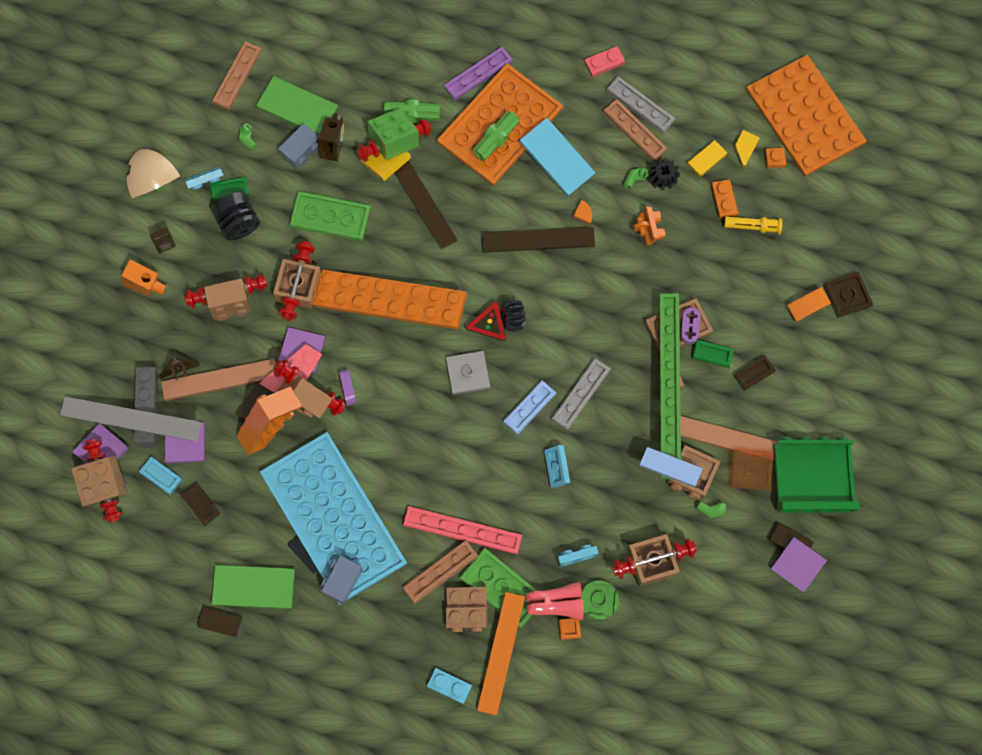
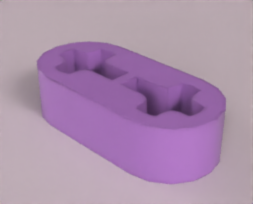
M695 308L686 309L682 316L681 340L687 345L694 344L699 336L700 313ZM690 313L693 314V317H696L693 319L692 324H689L690 319L687 317ZM689 329H692L691 334L695 335L692 336V339H688V336L685 335Z
M349 369L339 371L347 406L357 404Z

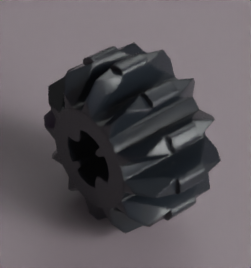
M665 157L663 162L658 159L656 164H651V170H649L648 175L651 177L650 183L655 182V188L660 185L662 190L665 189V186L671 189L673 184L676 185L678 183L677 178L680 177L678 165L673 166V160L668 163Z
M514 299L504 301L500 311L504 329L512 332L523 330L526 318L522 302Z

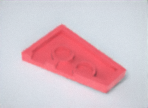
M306 344L288 359V366L298 367L297 376L307 381L322 354ZM273 371L259 384L276 393L284 382V377L282 375L276 377Z

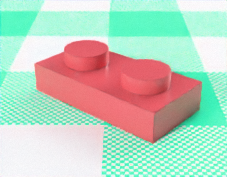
M617 46L585 59L584 63L591 77H595L624 65L625 60Z

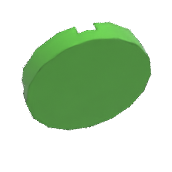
M595 580L582 589L581 599H583L584 614L589 618L605 620L616 612L619 605V594L609 582Z

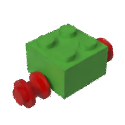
M398 108L368 121V131L371 140L368 141L367 146L359 144L356 154L360 160L367 162L372 155L375 158L379 157L380 151L384 158L388 160L419 147V136L422 134L425 137L429 136L431 126L424 119H419V124L414 125L403 110Z

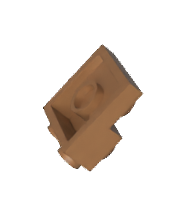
M685 445L681 452V460L703 468L697 485L694 488L674 479H669L668 483L671 484L670 487L678 492L684 490L689 493V497L695 500H699V498L704 499L721 461Z
M487 587L447 588L446 628H451V632H463V628H471V632H482L483 627H488Z

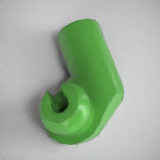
M243 124L240 128L239 140L250 151H254L257 144L251 140L252 127L249 124Z
M646 168L631 170L623 186L627 189H632L636 181L648 177V170Z
M701 501L696 509L709 518H716L724 515L727 507L722 502H719L717 505L708 506Z

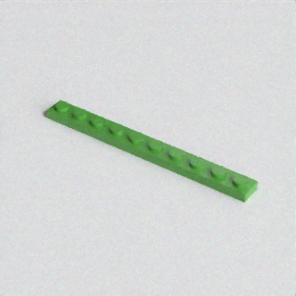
M679 293L660 294L661 452L681 460ZM661 475V479H671Z

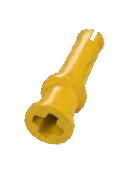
M725 216L724 228L760 230L761 233L775 232L777 235H781L782 218L774 220L767 219L766 217L750 219Z

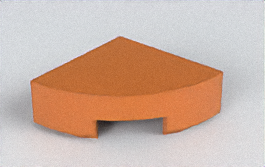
M581 200L573 218L591 225L592 210L590 206Z

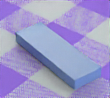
M541 381L503 423L518 435L556 395V392L545 382Z
M647 447L640 463V467L694 488L703 468Z

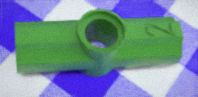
M414 99L406 100L405 103L385 102L384 114L401 108L412 123L419 122V119L439 121L440 104L421 103Z
M507 111L496 124H492L487 129L484 138L473 149V153L479 160L485 162L497 147L500 148L504 145L509 134L520 123V119L515 113Z

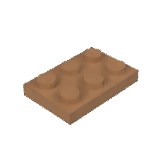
M697 298L679 305L680 347L686 345L681 340V324L683 313L688 308H695L700 313L698 339L713 333V329ZM691 313L687 316L690 319L689 324H692L693 319L696 317H693ZM660 314L645 320V324L660 352ZM689 329L688 333L685 334L688 336V339H692V336H695L691 334L692 329Z

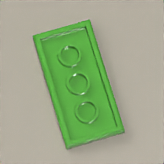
M275 76L272 77L256 105L257 109L294 126L300 127L304 123L318 136L320 135L325 118H332V115L339 108L337 104Z
M298 191L290 227L363 242L371 205Z
M486 548L481 551L460 577V580L469 587H487V602L500 613L506 592L525 596L527 593L537 591ZM526 596L518 626L520 629L532 616L528 614L527 606L534 603H527Z
M215 565L212 605L292 609L295 569Z

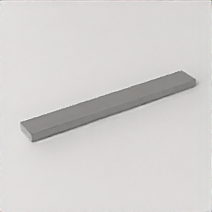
M70 397L64 398L60 413L63 417L194 442L198 440L202 424L199 421Z

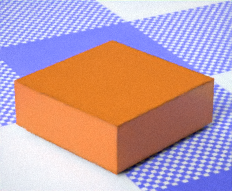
M573 618L559 620L561 640L581 638L579 620Z

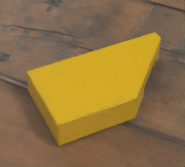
M745 130L742 131L735 145L736 153L740 158L743 168H745L760 139Z

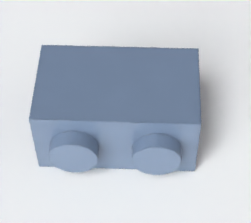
M303 123L278 148L280 157L297 170L300 166L306 164L308 157L312 153L315 154L319 150V136Z
M340 556L338 560L335 559L330 568L332 572L329 578L325 577L323 580L321 592L323 595L345 605L363 569L362 566Z

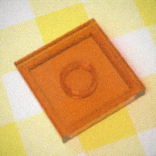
M734 448L731 487L770 491L774 452Z

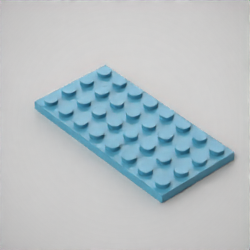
M328 432L260 471L323 579L325 577L329 578L332 572L330 570L331 565L340 556L362 566L363 570L347 601L407 565L405 558Z

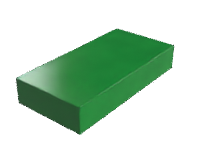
M247 177L210 183L214 203L235 192H244L247 196H250Z
M697 340L692 359L729 368L734 349Z

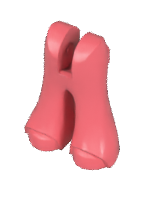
M576 582L552 590L533 591L525 594L526 602L534 603L527 606L528 614L562 615L575 620H583L584 609L580 583Z

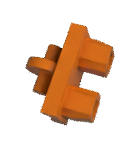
M646 207L645 211L639 214L637 218L638 223L633 226L634 231H640L641 236H644L646 245H652L655 241L662 240L666 235L663 228L656 227V224L661 221L660 212L652 211V207Z

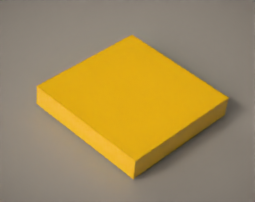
M379 151V157L375 158L372 155L369 157V161H360L385 181L404 165L411 156L408 152L386 160Z

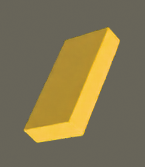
M714 140L690 160L688 166L701 177L727 155V152Z

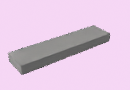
M619 76L606 90L607 93L663 134L675 121L673 116Z
M594 359L555 413L552 421L568 431L611 369L597 359Z

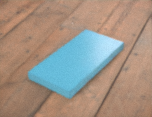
M548 118L519 141L567 197L596 173Z

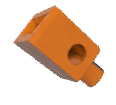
M129 260L121 275L123 286L149 297L153 291L163 295L167 288L166 284L159 282L156 272L133 260Z

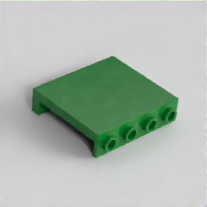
M791 437L779 438L773 444L778 513H854L858 511L860 504L859 501H855L851 445L855 443V440H848L847 437H839L836 440H829L828 437H820L817 440H810L809 437H801L798 440H791Z

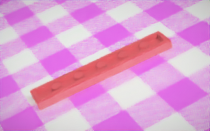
M408 506L403 524L405 527L460 541L467 540L468 543L515 555L518 554L522 538L521 534Z

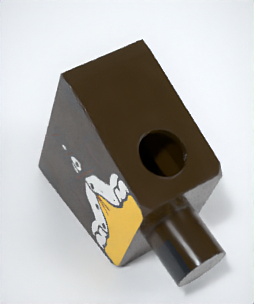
M333 114L332 118L327 117L324 120L318 138L321 159L338 162L344 139V121H342L343 117L339 114Z

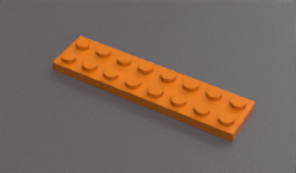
M322 270L313 305L318 308L458 330L467 293L459 290Z

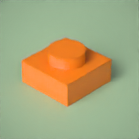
M784 148L765 150L767 169L786 167Z

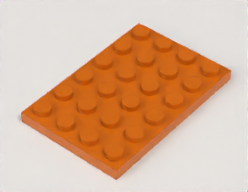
M808 54L746 87V92L804 177L856 150L867 142Z
M507 63L437 139V143L492 186H495L526 151L519 141L546 118L552 122L562 111L563 105ZM507 111L515 113L520 119V123L509 134L504 145L500 148L497 147L485 162L479 160L473 153V149L484 138L487 129L492 124H496Z

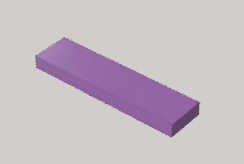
M500 47L446 83L444 89L456 101L498 73L507 63L511 64L513 59L503 47Z

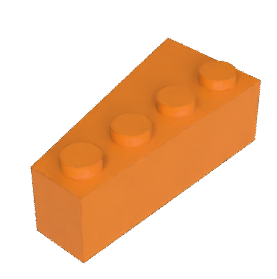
M291 387L268 396L262 395L256 399L254 407L251 408L250 414L245 418V422L240 427V431L236 436L247 455L264 449L276 436L275 433L285 426L283 423L294 416L293 411H297L302 407Z

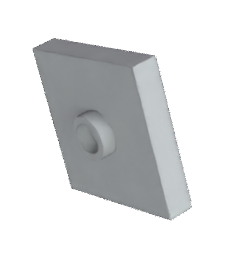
M484 351L446 357L452 395L490 389Z

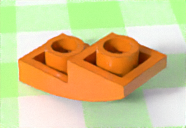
M821 287L790 303L788 307L797 322L826 307L831 302Z

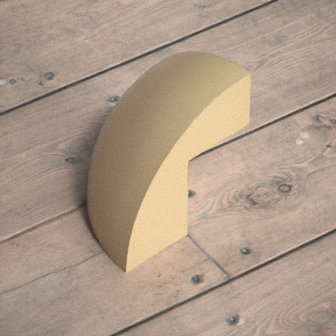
M141 149L129 161L131 168L130 174L127 175V186L131 198H135L175 180L180 175L164 156L153 150Z

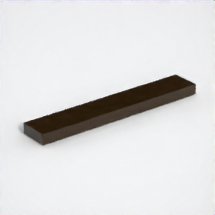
M408 160L394 174L440 249H443L456 242L457 238Z
M594 227L482 233L483 253L595 247Z

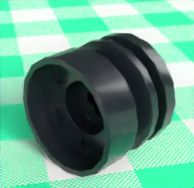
M244 192L229 194L218 200L211 208V212L217 223L220 224L219 228L226 240L231 241L243 238L255 231L260 225V220L255 210L251 209L252 204Z

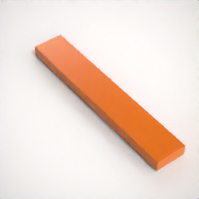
M505 593L477 711L493 715L498 714L525 596Z

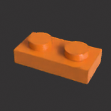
M730 180L712 182L711 188L719 219H723L725 216H737L738 210Z

